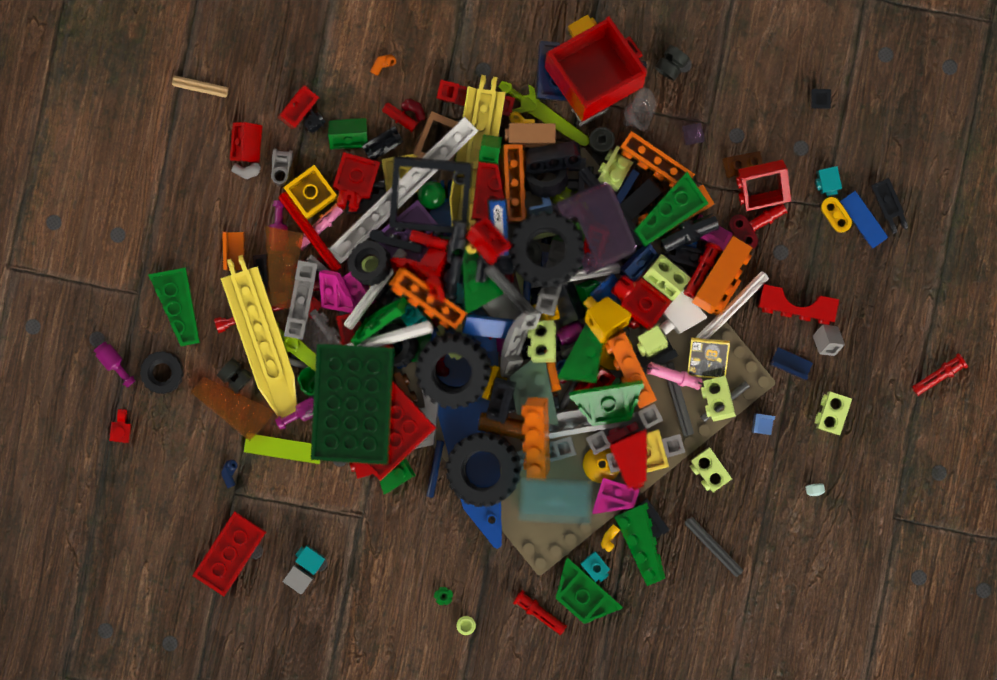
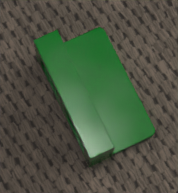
M367 119L329 120L328 136L330 150L363 148L362 145L368 142Z

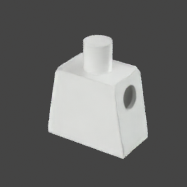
M685 289L670 303L662 314L666 320L658 327L665 335L673 329L677 334H680L707 318L704 312L692 303L693 299L684 294Z

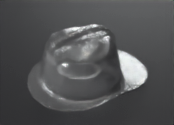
M648 88L640 89L633 102L625 106V126L638 128L642 131L648 129L656 108L655 97Z

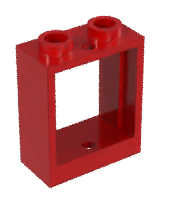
M304 85L277 118L291 129H294L319 97Z
M783 159L738 169L739 177H736L738 189H741L738 198L740 205H744L746 211L791 202L788 170ZM777 174L779 190L748 196L746 180Z

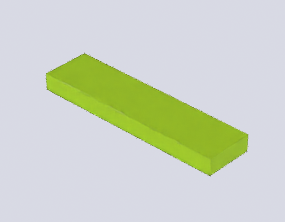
M250 433L246 435L244 452L320 464V460H311V443Z

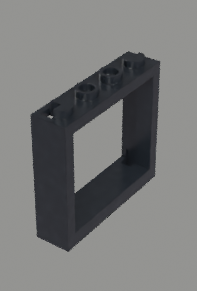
M402 156L394 158L389 227L399 232H405L406 229H413L423 233L425 231H432L434 235H444V232L452 233L453 226L397 221L400 166L465 172L461 220L469 222L473 163Z

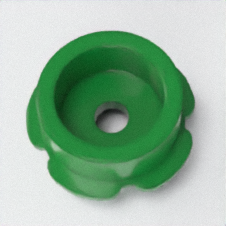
M440 587L439 590L435 591L434 598L437 604L442 606L444 604L449 605L452 602L453 592L450 589L448 590L447 587Z

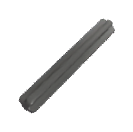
M493 264L485 268L486 274L523 313L535 311L533 306Z
M673 362L663 364L664 367L675 370ZM667 380L683 436L692 435L694 431L681 387L676 382Z
M689 517L685 521V525L735 577H738L743 572V569L693 517Z

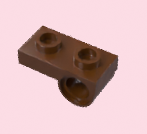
M760 151L722 159L726 178L739 176L738 169L763 164Z
M402 371L393 374L397 385L416 404L418 398L415 392H411L408 387L410 381L407 374H402Z

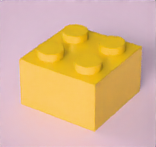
M315 165L283 187L307 220L338 198Z

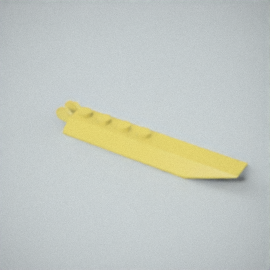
M481 75L479 89L470 86L467 88L463 117L465 116L478 129V132L457 151L456 161L473 163L469 213L470 224L468 228L472 227L477 221L471 220L482 137L483 135L499 137L506 92H496L498 77H493L491 90H485L486 75ZM457 174V177L465 178V175ZM452 180L449 198L451 221L454 219L461 220L464 192V184L458 185L454 180Z
M240 255L238 260L243 271L236 273L234 262L232 259H228L227 263L231 275L221 278L257 387L277 417L281 416L283 418L296 411L295 376L258 266L247 269L243 255Z

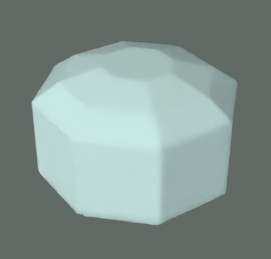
M823 483L805 486L806 494L809 496H819L825 492Z

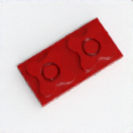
M234 511L192 576L225 597L267 532Z

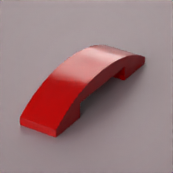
M440 80L436 99L464 107L468 87ZM505 95L503 116H510L512 113L514 97Z
M396 257L390 259L394 275L399 268L407 270L427 285L430 296L440 302L445 301L440 280L432 269L411 259Z

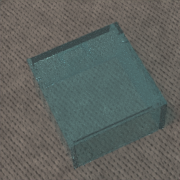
M521 477L519 520L590 524L592 482L580 479Z

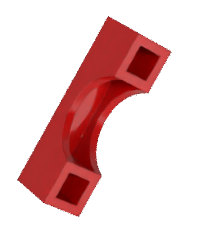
M763 284L757 308H762L761 312L773 314V311L781 312L780 316L792 318V315L800 316L799 320L810 322L811 319H816L818 324L829 325L830 322H835L839 299L818 296L810 306L797 307L786 299L783 288Z

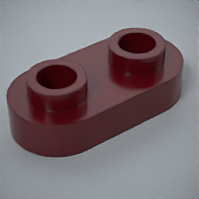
M740 214L733 216L729 221L731 232L744 243H746V237H750L752 243L747 245L754 249L758 244V237L748 219ZM738 220L743 224L740 228L736 226V221Z

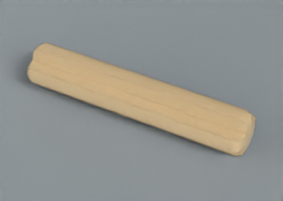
M174 76L172 80V85L175 87L220 97H227L228 88L225 86L180 76Z

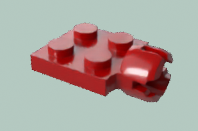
M343 152L333 184V189L339 192L337 198V206L345 210L348 201V211L356 212L362 199H370L380 162Z
M623 275L611 290L612 294L621 300V307L631 313V317L648 331L655 326L672 302L642 278L635 282L628 276Z

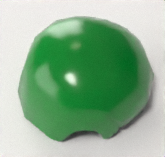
M437 181L425 182L419 188L417 194L421 205L430 210L438 209L444 204L446 199L445 189Z
M307 366L301 370L297 380L301 391L307 396L314 397L315 371Z

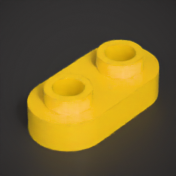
M834 197L826 198L821 204L822 213L835 231L840 233L848 231L852 225L850 216L838 199ZM828 204L833 205L834 209L832 211L827 209ZM839 220L844 221L843 227L838 225Z

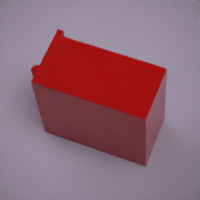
M610 16L548 51L546 55L545 69L581 122L643 88L647 73L646 68L639 60L643 54L630 36L627 38L623 37Z

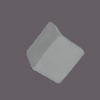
M822 325L813 335L816 347L821 355L835 356L845 345L837 326Z
M294 565L283 582L299 594H303L314 577L297 565Z

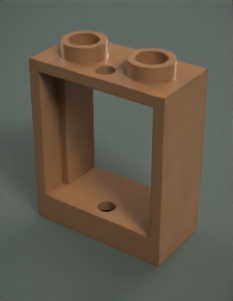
M431 111L413 155L417 156V158H422L426 154L421 152L432 122L452 129L458 122ZM456 153L448 161H453Z
M509 123V128H505V143L523 144V148L555 144L556 124Z

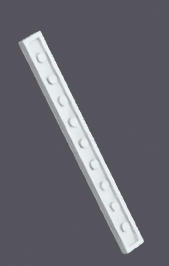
M464 116L422 158L448 161L478 132V129ZM412 167L399 180L398 208L438 170ZM392 187L328 248L341 264L349 257L353 248L370 237V231L378 229L390 217Z

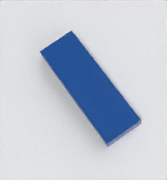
M856 191L840 201L872 249L889 238Z
M466 314L462 333L505 339L515 320Z

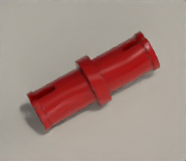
M783 203L778 204L768 211L764 210L763 214L749 221L755 232L768 223H774L773 220L788 212Z

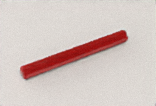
M283 192L280 194L278 199L331 271L337 272L341 265L288 193Z

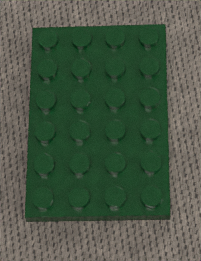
M317 344L311 460L388 465L394 348Z

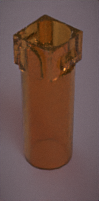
M481 412L477 430L520 439L521 442L525 441V435L522 434V425L525 421L508 417L505 424L487 418L486 412Z

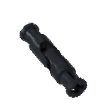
M452 220V224H454L453 231L449 237L447 263L442 279L444 281L443 294L447 299H457V284L460 283L461 264L463 263L467 242L465 238L466 230L470 224L463 220ZM459 248V255L454 254V250Z

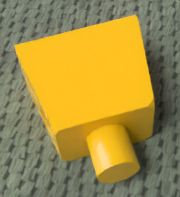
M590 296L584 302V305L588 308L585 322L601 344L629 324L632 314L609 297H605L597 302Z

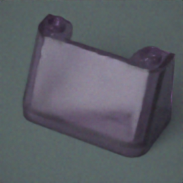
M606 182L599 183L557 202L558 208L564 217L573 218L577 216L591 252L582 259L586 275L617 262L636 250L634 238L610 184Z

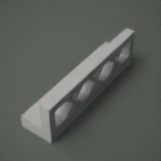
M578 407L556 411L559 425L549 424V439L620 427V424L618 422L592 426Z

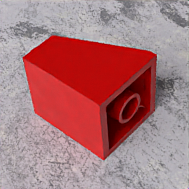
M646 428L610 443L609 446L628 489L633 488V490H637L643 487L644 482L647 480Z

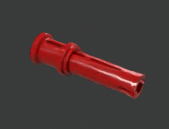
M707 242L703 255L698 258L699 265L687 288L684 290V294L689 298H695L708 270L714 267L717 255L722 252L721 247L715 243Z
M957 353L955 358L947 363H942L940 369L911 387L915 394L920 396L945 378H952L959 370L968 368V365L963 357Z
M523 589L512 602L514 605L517 604L524 609L527 615L532 614L558 633V635H561L567 628V625L538 605V600H533L526 595Z

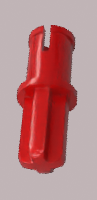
M389 102L382 109V112L394 119L396 124H401L410 132H413L419 123L406 115L405 111L402 112Z
M412 230L409 237L410 241L426 245V248L432 247L446 251L449 240L433 236V233L426 234L416 230Z

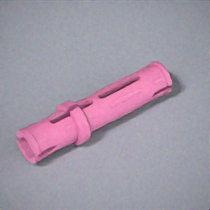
M335 203L324 215H320V218L312 227L319 235L328 226H332V222L344 211ZM304 233L294 241L302 251L311 243Z
M653 362L648 364V368H651V370L647 369V374H652L676 382L679 386H688L699 390L702 386L698 384V382H703L702 378L688 375V372H679Z

